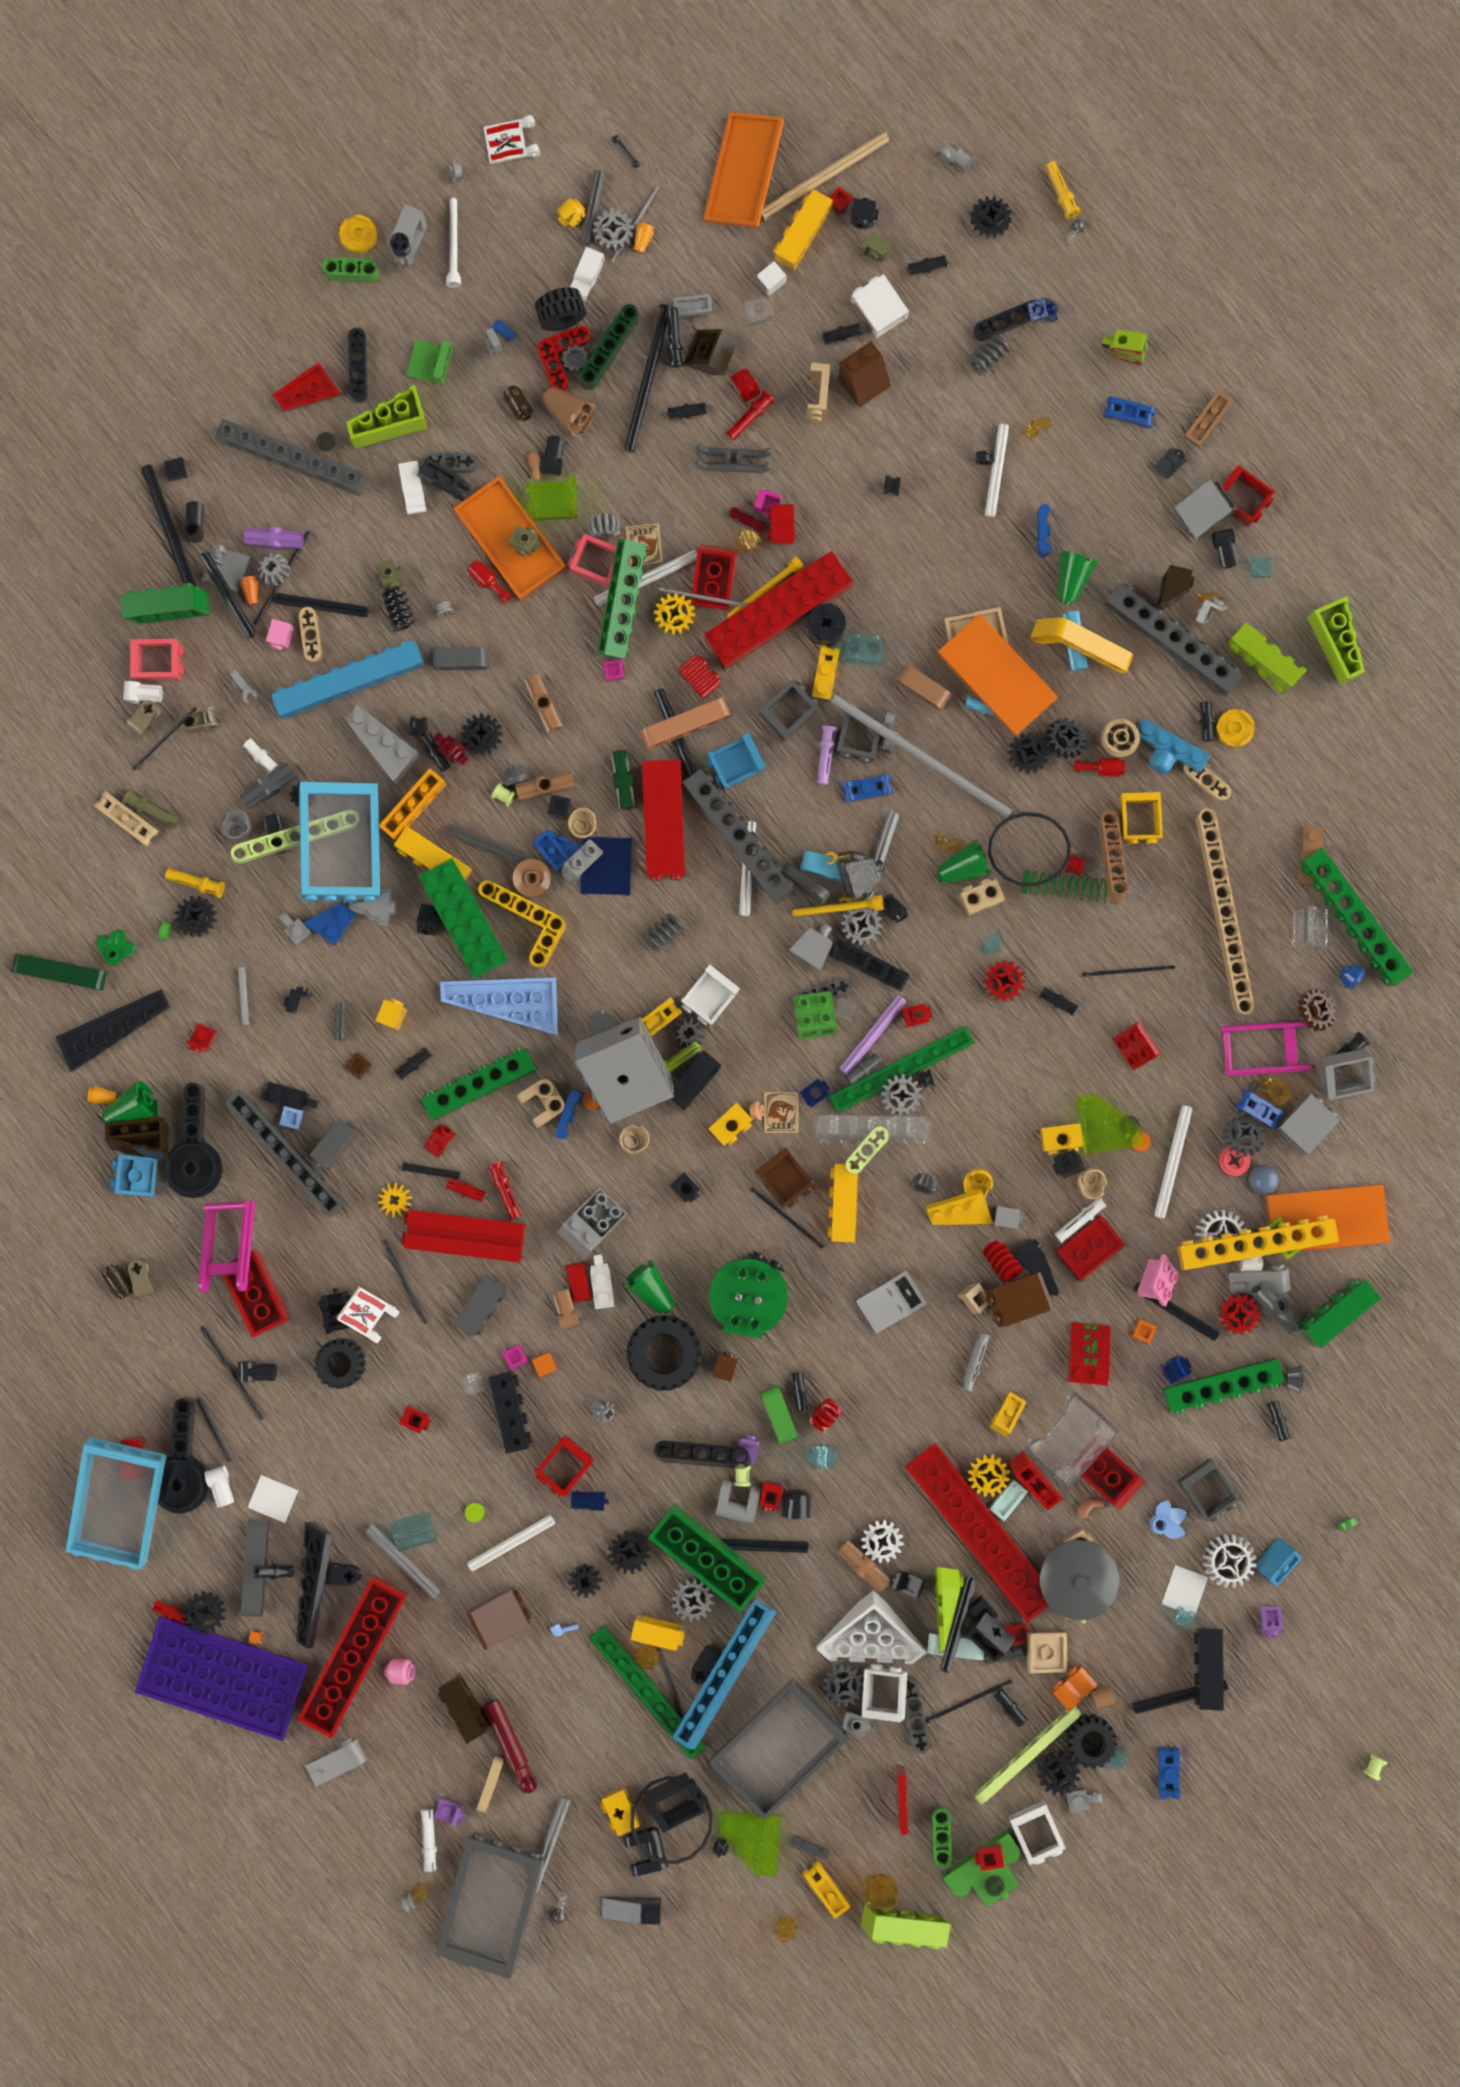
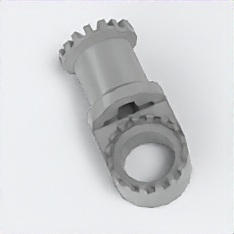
M943 143L936 152L939 159L945 163H956L965 169L964 172L968 173L973 167L971 165H974L976 158L970 157L963 152L962 148L955 151L950 145L946 146L947 144Z
M887 712L883 725L893 731L897 715ZM883 737L881 745H878V749L894 753L895 744Z

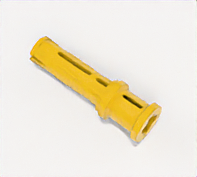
M1052 161L1046 164L1044 168L1058 195V204L1062 206L1065 212V219L1077 216L1081 212L1080 207L1076 206L1073 199L1074 195L1067 189L1056 162Z
M170 867L165 874L166 880L199 889L201 893L213 894L216 898H221L224 892L225 883L210 880L209 877H197Z

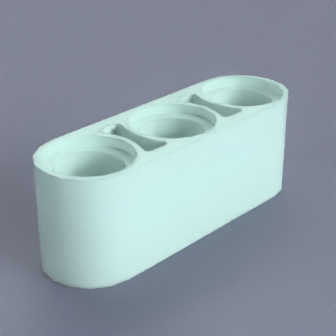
M929 1632L927 1653L943 1656L944 1652L939 1653L938 1632ZM961 1635L955 1657L983 1660L984 1652L967 1636Z

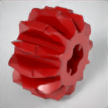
M827 1398L815 1408L809 1421L815 1429L824 1432L839 1417L841 1408L834 1400Z

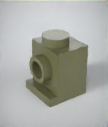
M871 231L862 245L861 254L865 255L867 253L875 261H887L892 252L890 250L891 242Z

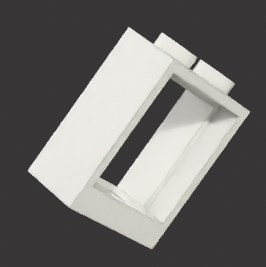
M871 1664V1666L864 1670L862 1718L901 1722L905 1719L907 1671L897 1666H891L890 1669L882 1668L883 1665ZM874 1674L899 1677L898 1710L872 1707Z
M1044 1800L1008 1816L1030 1865H1038L1044 1862V1858L1051 1855L1052 1857L1058 1856L1063 1852L1062 1850L1066 1849ZM1045 1814L1058 1843L1031 1855L1018 1826Z

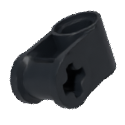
M328 1563L324 1584L353 1585L360 1580L362 1571L356 1565ZM350 1571L352 1575H355V1577L352 1579L351 1576L348 1575Z
M707 1645L691 1669L692 1681L696 1684L705 1683L722 1654ZM703 1670L704 1676L696 1678L695 1671Z

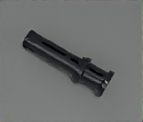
M678 307L666 308L669 345L666 347L667 351H669L668 367H683L685 365L682 362L683 346L680 344Z

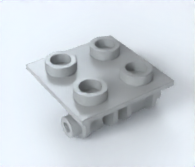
M214 545L211 557L231 591L238 593L239 583H241L240 578L244 577L250 556L224 549L225 547L222 545ZM205 570L202 581L215 585L209 573Z

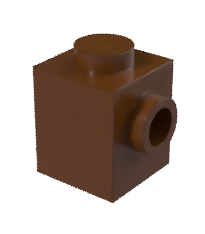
M724 1351V1354L719 1353L712 1376L731 1382L738 1359L735 1358L736 1354Z

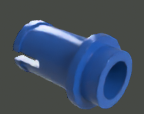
M497 319L491 327L495 333L501 335L509 343L512 342L517 334L506 326L503 320Z

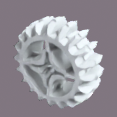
M1221 1210L1220 1215L1217 1211H1213V1217L1209 1213L1206 1214L1208 1221L1200 1219V1222L1204 1225L1196 1226L1197 1229L1201 1230V1233H1195V1236L1205 1238L1221 1234L1220 1231H1222V1234L1229 1233L1225 1221L1229 1222L1235 1229L1236 1234H1232V1236L1240 1235L1239 1231L1247 1230V1228L1241 1229L1244 1221L1237 1223L1239 1216L1236 1215L1232 1218L1233 1212L1229 1211L1225 1216V1210ZM1219 1220L1217 1229L1211 1233L1207 1232L1211 1224ZM1237 1240L1234 1243V1249L1240 1251L1239 1247L1242 1246V1242ZM1217 1244L1218 1252L1215 1251V1253L1220 1255L1223 1252V1246Z
M1223 1534V1541L1217 1536L1216 1541L1218 1543L1215 1544L1213 1541H1210L1209 1543L1213 1547L1211 1549L1205 1548L1209 1552V1555H1203V1558L1208 1560L1203 1563V1566L1209 1567L1205 1570V1573L1211 1574L1210 1580H1216V1584L1219 1586L1222 1582L1225 1588H1228L1229 1583L1231 1587L1236 1588V1582L1242 1586V1579L1244 1578L1246 1581H1249L1250 1579L1246 1575L1248 1573L1254 1574L1250 1570V1567H1256V1564L1251 1562L1256 1559V1556L1250 1555L1254 1549L1252 1547L1248 1548L1249 1542H1243V1538L1240 1536L1236 1540L1234 1534H1231L1230 1539L1228 1535ZM1226 1546H1237L1241 1549V1552L1230 1553ZM1220 1550L1221 1559L1215 1564L1216 1554ZM1227 1555L1233 1559L1232 1567L1225 1563L1228 1558ZM1244 1557V1565L1242 1569L1239 1571L1238 1563L1242 1561V1558ZM1229 1569L1233 1576H1223L1217 1571Z

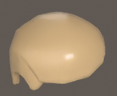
M588 808L574 810L570 814L567 823L570 833L576 838L585 839L591 836L597 826L595 814Z
M630 1125L624 1128L619 1136V1146L628 1154H639L647 1148L650 1141L649 1133L643 1126Z
M1087 1168L1080 1173L1077 1185L1083 1196L1088 1199H1097L1104 1195L1107 1180L1104 1173L1099 1169Z

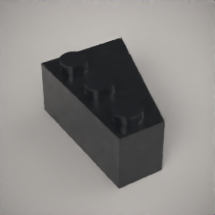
M704 1050L701 1054L697 1053L691 1060L693 1062L689 1068L685 1067L679 1074L681 1077L677 1083L673 1082L674 1097L670 1099L684 1111L722 1068V1065Z

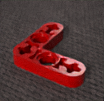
M578 326L539 342V356L551 387L562 391L568 389V381L558 356L563 354V351H567L568 346L561 347L559 341L562 338H567L570 341L568 346L572 348L575 345L578 348L587 345L591 337L590 331L584 326ZM580 332L585 335V339L581 340L579 337ZM571 335H573V337L575 338L574 344L572 342ZM545 345L549 348L551 355L549 358H547V354L543 350ZM556 362L558 364L557 370L550 371L548 364ZM557 375L559 376L560 381L564 382L562 383L563 387L559 388V386L556 385L557 381L555 376Z

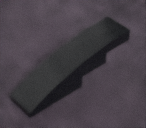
M840 939L837 940L830 954V957L902 992L910 976L909 973Z

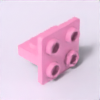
M1162 1254L1160 1260H1148L1137 1291L1141 1297L1158 1299L1162 1306H1166L1168 1300L1171 1299L1173 1285L1178 1279V1273L1166 1255Z

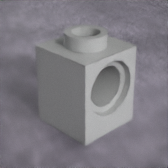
M995 1206L994 1226L1018 1229V1225H1022L1023 1214H1020V1209Z

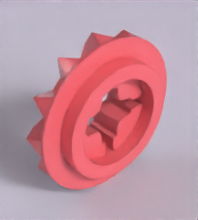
M1230 1146L1225 1147L1219 1157L1221 1169L1231 1176H1239L1245 1173L1250 1166L1249 1153L1246 1157L1243 1156V1153L1237 1156L1235 1150L1229 1151ZM1230 1154L1233 1155V1157L1241 1156L1239 1160H1237L1238 1166H1236L1235 1164L1228 1165V1163H1230L1231 1161Z

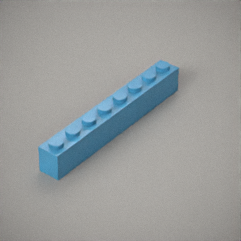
M411 640L404 641L400 644L401 646L386 648L383 650V653L378 655H367L362 661H351L347 663L346 667H336L330 669L327 674L314 675L311 677V680L306 682L298 681L293 684V687L277 689L271 696L279 717L283 720L424 667L425 664L416 642H411Z
M754 1599L672 1738L688 1749H696L775 1616V1610L763 1602Z

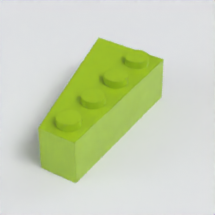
M1348 596L1314 610L1307 617L1340 685L1358 678L1365 672L1360 649L1357 647L1356 631H1354L1352 625L1353 618L1348 607Z
M1246 622L1227 643L1230 645V650L1235 654H1240L1244 658L1243 661L1249 667L1253 666L1262 679L1268 680L1276 692L1285 694L1302 677L1307 669L1303 666L1298 668L1294 664L1295 660L1292 657L1280 654L1278 646L1266 643V637Z
M867 1903L864 1904L861 1928L875 1943L882 1944L884 1941H888L899 1946L907 1943L917 1948L925 1945L936 1950L940 1949V1947L947 1948L951 1923L945 1917L919 1913L917 1917L914 1913L906 1910H901L900 1913H897L894 1910H890L889 1907L881 1908V1910L873 1909L872 1904Z

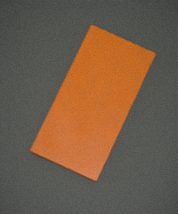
M729 112L703 218L705 223L759 228L783 129V117Z
M500 475L453 508L520 601L566 569V565ZM516 525L525 529L529 527L537 532L540 546L536 553L533 552L531 557L517 554L515 549L509 545V540Z
M980 613L937 652L1015 737L1058 698Z
M1384 1184L1266 1196L1269 1223L1277 1217H1280L1284 1223L1289 1222L1290 1225H1296L1298 1220L1309 1219V1222L1317 1221L1316 1217L1328 1215V1218H1335L1339 1242L1303 1248L1300 1251L1390 1243ZM1314 1226L1311 1229L1312 1236L1316 1237L1319 1234L1318 1227ZM1294 1230L1292 1232V1235L1298 1240L1300 1237L1299 1231Z

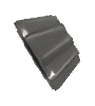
M575 345L572 348L568 346L567 351H563L564 357L561 359L564 362V367L569 368L570 372L575 370L579 372L588 361L586 358L588 353L584 352L583 347L578 348Z
M918 1173L909 1183L916 1192L928 1195L936 1193V1180L928 1174Z
M1303 1365L1290 1368L1288 1373V1388L1299 1394H1302Z

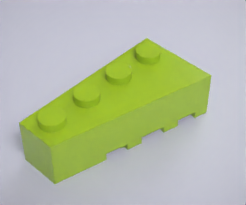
M415 384L401 394L400 392L394 395V398L386 403L382 402L375 409L367 410L346 422L355 449L428 428Z

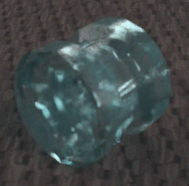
M1179 1606L1174 1614L1173 1625H1180L1185 1630H1189L1193 1624L1195 1612L1191 1610L1185 1611L1183 1607Z

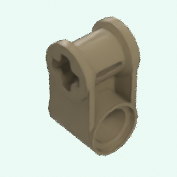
M150 700L143 701L127 721L126 727L139 737L144 738L160 717L161 707ZM149 707L153 710L152 713L148 711Z
M205 707L196 710L188 718L194 719L193 725L185 726L184 722L181 726L189 733L218 728L219 724L216 722L214 714L216 711L215 707ZM189 712L183 713L180 716L179 721Z
M144 1259L132 1261L128 1266V1272L136 1298L155 1293L156 1285L148 1262ZM142 1265L143 1269L140 1271L135 1270V1267Z

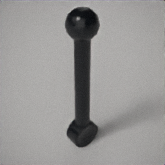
M618 135L613 136V142L618 144L633 162V167L638 168L640 162L635 160L624 147Z

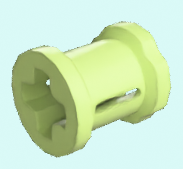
M499 783L494 789L491 798H497L504 802L505 806L509 807L517 792H511Z
M751 1466L745 1469H735L734 1486H751L749 1482Z
M1371 1754V1760L1367 1769L1363 1770V1773L1380 1781V1773L1388 1762Z

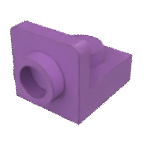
M745 1434L744 1437L740 1436L738 1447L745 1448L751 1457V1464H755L759 1440H756V1436ZM741 1454L737 1457L738 1461H744L746 1459V1455Z
M1281 1606L1261 1607V1635L1267 1636V1638H1277L1284 1630Z
M441 1797L434 1818L451 1823V1827L455 1828L457 1822L461 1823L465 1812L461 1810L463 1804Z

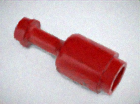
M475 560L468 567L469 576L483 589L490 587L500 597L499 601L505 604L512 597L509 591L505 592L495 582L496 574L482 561Z
M1106 757L1099 758L1097 763H1082L1081 760H1075L1074 772L1080 773L1081 770L1097 771L1100 777H1120V775H1125V760Z

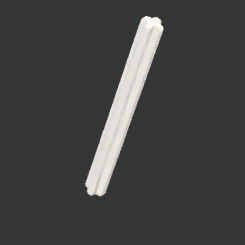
M693 550L644 573L638 587H643L696 562L697 551ZM609 590L594 597L598 607L606 604Z
M1182 1106L1154 1213V1216L1163 1219L1166 1216L1192 1113V1108L1189 1106Z

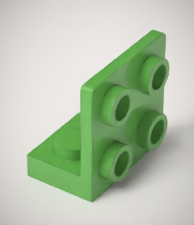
M416 340L407 376L444 385L453 351L451 343L443 340L442 345Z
M831 991L793 997L799 1040L837 1035Z

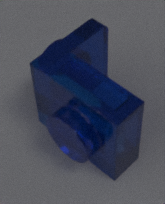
M1043 297L1028 303L1032 322L1041 319L1049 322L1058 320V308L1054 301Z

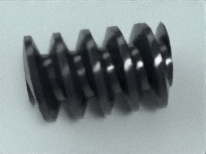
M399 588L389 589L382 594L383 598H386L384 603L388 605L386 610L389 612V619L392 620L390 624L394 627L393 632L405 630L415 623V620H409L413 613L406 612L411 609V606L404 605L409 599L402 598L407 593L406 591H400Z

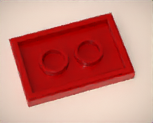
M1099 1215L1055 1252L1081 1282L1122 1249L1125 1244L1102 1215Z
M903 1765L896 1766L898 1827L900 1835H908L906 1772Z

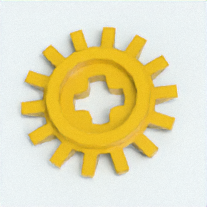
M394 1183V1188L387 1184L388 1190L381 1189L384 1195L378 1194L382 1201H378L377 1204H383L380 1211L386 1209V1216H388L389 1212H392V1218H395V1213L398 1212L401 1217L402 1210L406 1213L408 1212L405 1208L406 1205H412L407 1202L408 1199H412V1196H406L410 1191L409 1189L403 1191V1184L400 1188H397V1183ZM391 1195L394 1197L399 1196L398 1205L390 1204Z

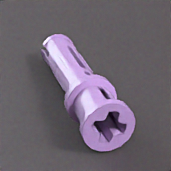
M823 725L822 741L819 743L821 756L816 783L828 785L832 753L836 748V732L839 731V728Z

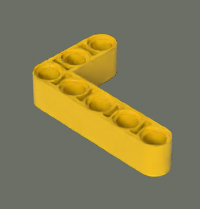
M1061 617L1036 620L1030 636L1031 640L1040 644L1062 643L1120 673H1127L1133 654L1124 648Z
M491 881L481 882L478 890L484 899L543 928L530 953L529 960L536 968L545 967L565 930L566 925L562 917ZM492 886V893L485 895L483 893L484 887ZM504 894L510 896V900L507 903L500 902V898ZM520 903L527 904V909L524 912L517 910V906ZM538 911L544 913V918L541 921L534 919V915ZM554 920L561 921V927L559 929L555 930L551 928V924ZM551 937L553 940L552 944L548 947L543 946V939ZM537 954L544 956V960L540 964L534 963V957Z

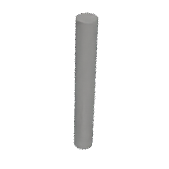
M240 967L237 970L242 1025H249L245 967Z

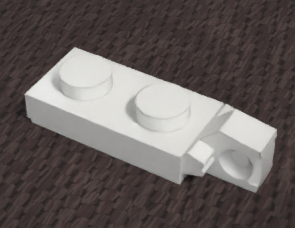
M602 1254L594 1255L595 1265L590 1266L595 1309L615 1307L608 1263L603 1264Z

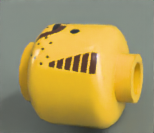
M568 198L557 209L560 215L558 220L565 227L569 225L574 228L585 218L584 211L586 209L576 198Z

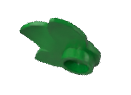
M118 929L112 932L109 938L100 935L97 940V948L103 954L106 964L116 966L120 964L123 958L130 957L133 954L135 943L126 942L122 929ZM111 954H116L115 957L110 958Z

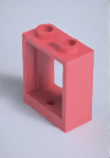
M584 533L583 537L579 538L576 543L575 549L577 551L575 556L572 555L569 560L570 572L609 588L613 564L607 578L580 568L578 564L587 543L612 553L616 552L617 546Z
M130 639V677L134 681H181V675H183V664L181 663L183 645L177 639ZM171 646V672H143V647Z

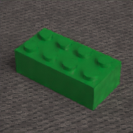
M191 583L181 584V587L177 588L175 586H164L161 590L147 588L145 592L132 590L128 591L127 594L120 595L122 618L136 624L210 615L208 592L201 590L200 587L193 586Z
M1351 1279L1344 1285L1346 1287L1341 1292L1337 1291L1330 1296L1331 1300L1326 1305L1324 1303L1319 1305L1315 1309L1316 1313L1311 1317L1306 1316L1301 1320V1325L1298 1329L1312 1346L1318 1348L1325 1346L1381 1299L1367 1280Z

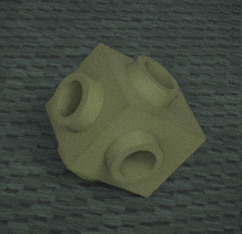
M516 525L509 540V545L515 549L517 554L531 557L533 552H537L540 542L535 530L529 527L525 529Z
M392 558L374 566L378 574L375 578L380 588L384 587L385 591L404 585L401 579L404 577L400 566L396 568Z

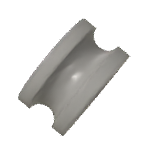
M449 601L439 603L434 607L438 611L437 617H444L453 613Z
M408 1892L406 1896L401 1895V1902L407 1913L410 1912L411 1908L414 1910L417 1908L412 1892Z

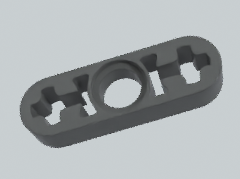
M427 453L422 457V464L426 458L433 459L434 462H439V458H441V466L453 473H471L478 466L475 456L470 453ZM448 458L455 460V464L451 468L444 465L445 460ZM458 458H460V461H461V463H460V466H461V467H460V468H458V466H459V463H458V460H457ZM467 459H470L473 463L470 464V467H467L466 464H464L467 462Z
M841 978L803 989L798 995H803V993L811 994L814 989L818 993L822 987H826L831 991L832 999L847 996L851 992L852 985L848 979ZM841 982L844 985H848L846 992L843 993L842 990L836 991L837 995L833 996V989L830 985L834 984V988L839 987Z

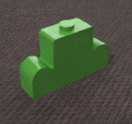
M1008 1829L982 1845H993L1000 1842L1005 1868L981 1871L980 1866L975 1865L974 1853L977 1852L976 1849L942 1872L944 1880L956 1896H966L970 1892L971 1887H973L985 1906H989L998 1899L1000 1901L1005 1899L1009 1895L1008 1892L1018 1886L1016 1877L1006 1863L1016 1862L1020 1857V1850ZM985 1854L984 1857L988 1859L992 1854Z

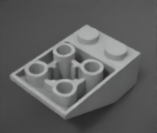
M599 1187L561 1226L557 1234L586 1259L628 1213Z
M906 1270L856 1300L876 1334L927 1304Z

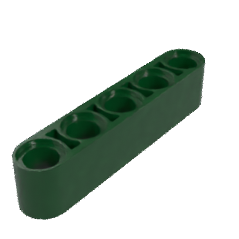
M626 304L622 307L582 369L580 379L585 389L592 390L597 387L639 320L638 310L633 304ZM627 313L634 314L632 318L625 317ZM619 328L624 330L622 334H617L615 331ZM608 344L614 345V348L611 350L605 349V346ZM597 360L604 361L600 366L595 365ZM591 375L594 377L592 381L584 380L586 376Z
M18 953L14 955L11 968L13 973L101 991L104 989L107 972Z

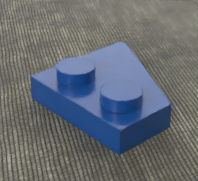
M546 830L532 841L556 873L582 847L549 830Z
M338 903L305 921L304 924L333 945H336L357 914L342 903Z

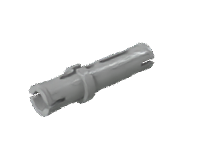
M978 1332L970 1361L964 1370L966 1372L960 1388L973 1391L977 1375L980 1374L979 1369L990 1338L989 1335Z

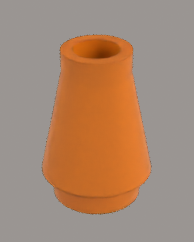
M256 576L240 578L241 583L239 584L246 604H258V581H256Z

